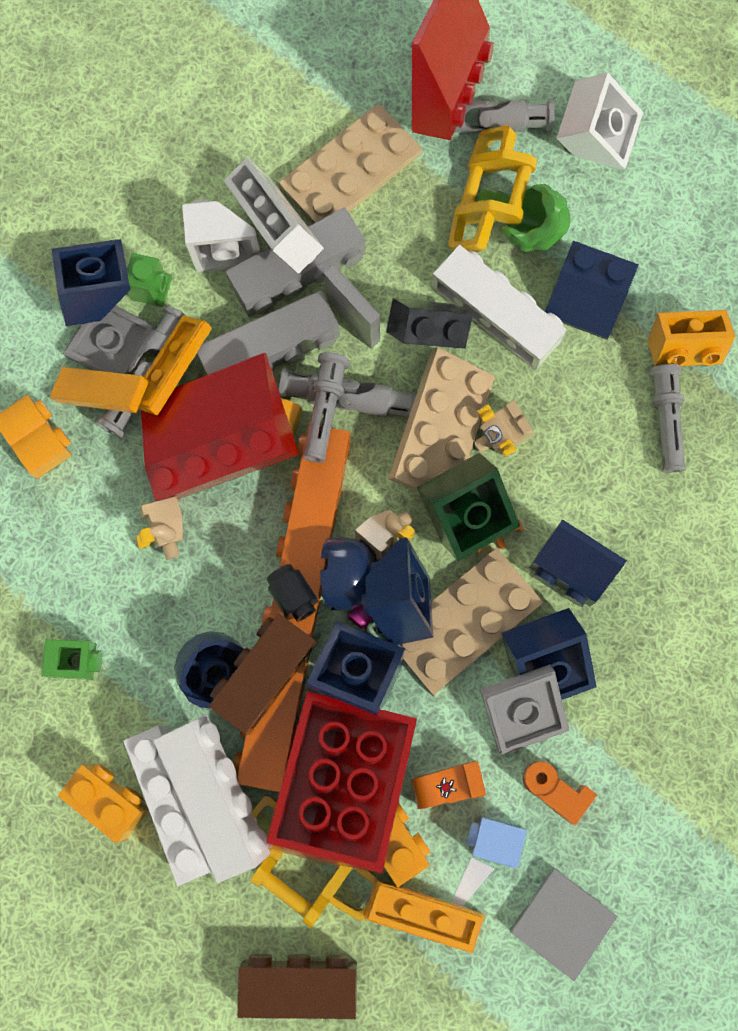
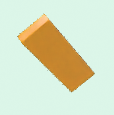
M184 315L181 317L144 376L149 383L138 409L158 416L211 331L212 327L206 321Z
M62 367L49 397L56 403L136 413L149 382L139 375Z
M377 878L375 879L363 915L365 920L472 954L485 917L482 912L400 886L397 888L395 884Z

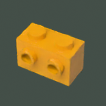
M727 310L663 312L657 314L647 342L654 366L665 364L712 366L723 364L736 336Z
M82 764L58 794V797L116 844L126 840L149 811L148 807L142 803L143 797L128 786L123 788L113 780L115 775L102 764Z
M399 802L384 864L386 871L397 888L430 866L425 856L431 853L419 833L413 837L404 824L410 819Z

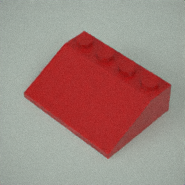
M433 0L412 42V133L451 141L456 127H462L466 105H471L473 102L475 84L481 83L485 63H490L494 43L489 41L490 26L479 0Z
M261 353L174 388L158 416L141 410L145 470L155 501L175 496L179 500L299 455L266 353Z
M307 691L266 841L268 849L306 859L382 874L417 718L380 710L376 716L335 698Z

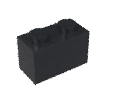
M392 298L386 332L404 344L466 349L473 314L454 304Z

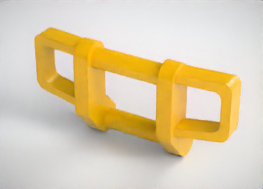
M509 125L480 132L467 165L469 174L461 203L456 206L448 242V246L453 251L459 245L467 251H483L487 246L494 220L510 225L520 224L524 211L521 208L530 174L534 173L536 169L537 159L530 154L513 151L517 134ZM502 140L499 150L487 152L492 142ZM504 170L517 172L509 204L494 200L475 202L482 175ZM479 223L474 238L463 240L465 225Z
M271 796L263 797L252 812L255 820L266 806H271L275 809L277 800ZM269 849L271 854L262 862L250 879V882L259 888L262 885L303 917L302 922L310 928L313 927L328 903L356 920L362 921L365 919L363 915L368 901L363 908L356 909L334 896L352 870L351 867L336 865L338 867L313 904L271 873V870L284 854L283 852ZM353 868L373 884L376 878L380 879L371 871Z

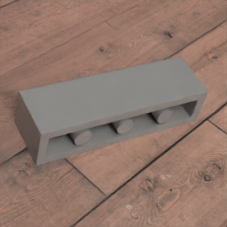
M345 207L308 226L324 249L299 274L270 247L225 271L229 284L248 317L254 314L263 315L269 312L276 302L284 298H295L303 292L304 287L315 281L316 283L324 282V273L332 266L338 269L343 266L351 267L361 261L363 255L366 254L365 238Z
M322 290L203 343L197 354L207 375L261 353L267 354L273 372L275 367L285 362L287 364L299 362L305 357V353L316 348L324 350L334 345L336 339L340 338L339 324Z

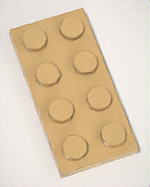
M378 103L278 182L279 188L308 220L314 224L344 207L349 213L422 154V147Z
M439 347L431 349L388 479L418 492V486L467 460L481 422V417L477 411L486 405L495 376Z
M496 547L431 601L434 638L398 645L405 648L403 661L434 696L502 638L501 632L514 628L544 602Z

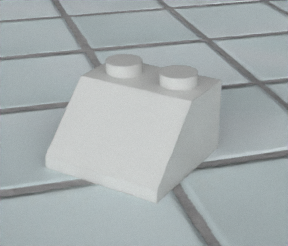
M608 72L577 80L574 83L557 139L575 157L619 170H625L643 112Z
M201 199L192 202V204L182 205L185 244L197 273L230 269L261 252L256 230L220 202Z

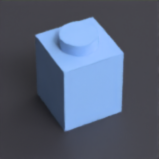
M479 815L477 823H470L466 844L471 846L470 853L472 856L518 869L527 830Z

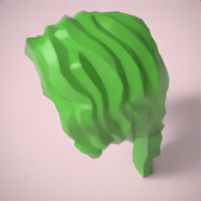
M546 184L527 186L521 208L524 211L521 223L516 225L507 224V227L502 226L501 231L507 236L511 244L518 245L522 251H547L559 242L569 229L571 217L570 211L567 208V200L558 191H554ZM485 189L478 193L477 199L479 201L494 200L509 204L511 193L505 194L502 191L494 193Z

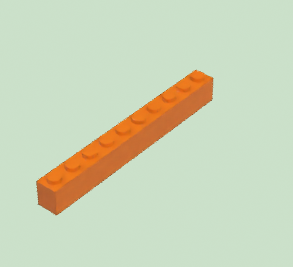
M308 424L306 435L300 434L297 449L302 457L300 467L293 468L290 488L295 489L293 502H287L285 506L283 522L288 523L286 537H279L276 557L281 558L280 567L292 564L295 570L299 569L318 598V602L314 605L316 611L312 615L299 622L295 618L289 620L313 638L322 595L320 570H326L328 558H321V552L326 539L333 538L351 444L350 431L332 428L325 455V463L310 462L303 459L310 424ZM322 426L319 427L318 439L320 436ZM274 599L272 607H265L262 624L269 617L275 619L278 614L285 617ZM310 655L252 733L245 735L240 731V737L245 738L243 752L236 753L233 763L236 775H238L237 781L240 785L280 792L294 741Z

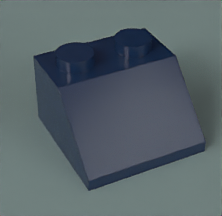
M121 239L52 249L57 295L66 326L101 321L131 290Z
M573 240L545 312L556 315L563 324L608 340L639 264Z
M562 519L550 534L529 568L535 571L533 576L544 585L552 587L555 584L566 591L564 596L570 602L580 607H583L584 604L590 607L599 600L627 560Z
M400 538L365 577L366 593L361 595L363 610L366 615H370L375 621L378 633H383L388 642L396 645L434 638L430 576L408 538Z
M570 608L501 632L506 655L515 677L551 665L555 671L562 700L597 687L587 634Z
M336 621L306 683V687L377 716L388 700L400 673L405 648Z

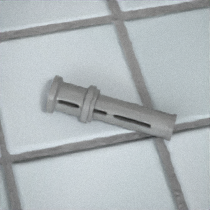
M332 352L319 354L318 362L321 365L318 379L312 386L313 394L316 395L303 459L314 463H325L336 402L344 394L342 381L344 371L349 368L350 360L347 357ZM322 414H323L324 417H323V422H322V427H321L320 436H319V439H318V432H319L321 417H322Z
M678 364L659 365L651 368L649 372L650 376L654 377L655 396L652 398V404L658 409L663 460L662 470L663 473L683 472L686 470L680 406L683 405L685 399L684 395L680 393L679 374L682 372V367Z

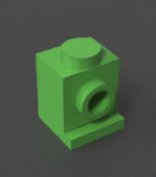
M132 253L127 267L131 290L127 294L131 300L164 307L172 274L164 272L158 258Z
M45 639L41 676L57 679L93 680L94 672H100L102 652L101 650H96L97 644L90 641ZM80 654V665L75 668L71 662L72 658Z

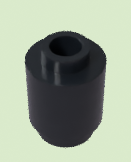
M292 564L278 568L267 577L266 580L270 585L268 591L287 620L295 618L299 622L308 618L316 611L314 605L318 602V598L299 569L295 570Z

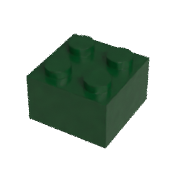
M480 453L417 487L441 543L457 561L464 559L520 527L498 468Z

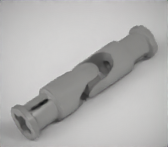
M548 100L546 104L507 101L496 106L495 103L490 101H473L471 105H466L465 116L469 110L480 107L477 113L479 126H471L464 120L462 127H456L455 132H482L494 127L509 125L514 132H524L526 128H545L546 131H553L555 119L554 100Z
M167 305L164 307V316L155 330H150L130 363L128 370L130 375L145 376L152 364L139 360L143 353L148 351L157 357L181 317L187 315ZM106 409L102 417L96 418L94 423L106 432L122 439L124 435L122 430L133 413Z
M283 368L279 383L280 397L282 399H285L286 396L306 399L309 404H314L316 395L313 394L312 386L318 379V373H312L310 376L292 373L289 368ZM343 378L342 387L344 388V394L341 399L337 400L335 408L358 410L362 413L387 417L388 414L409 417L417 391L414 393L393 390L392 386L367 382L359 383L355 380Z

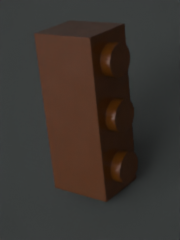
M278 614L275 619L269 617L262 624L256 634L260 637L258 642L251 650L246 647L240 653L233 664L237 668L229 680L225 678L220 680L210 694V697L214 700L208 707L245 735L252 733L318 644L316 640L281 614Z
M270 954L249 955V960H243L239 966L237 1018L356 1019L357 962H349V956L328 955L326 956V961H310L311 956L306 954L288 955L287 961H272V955Z

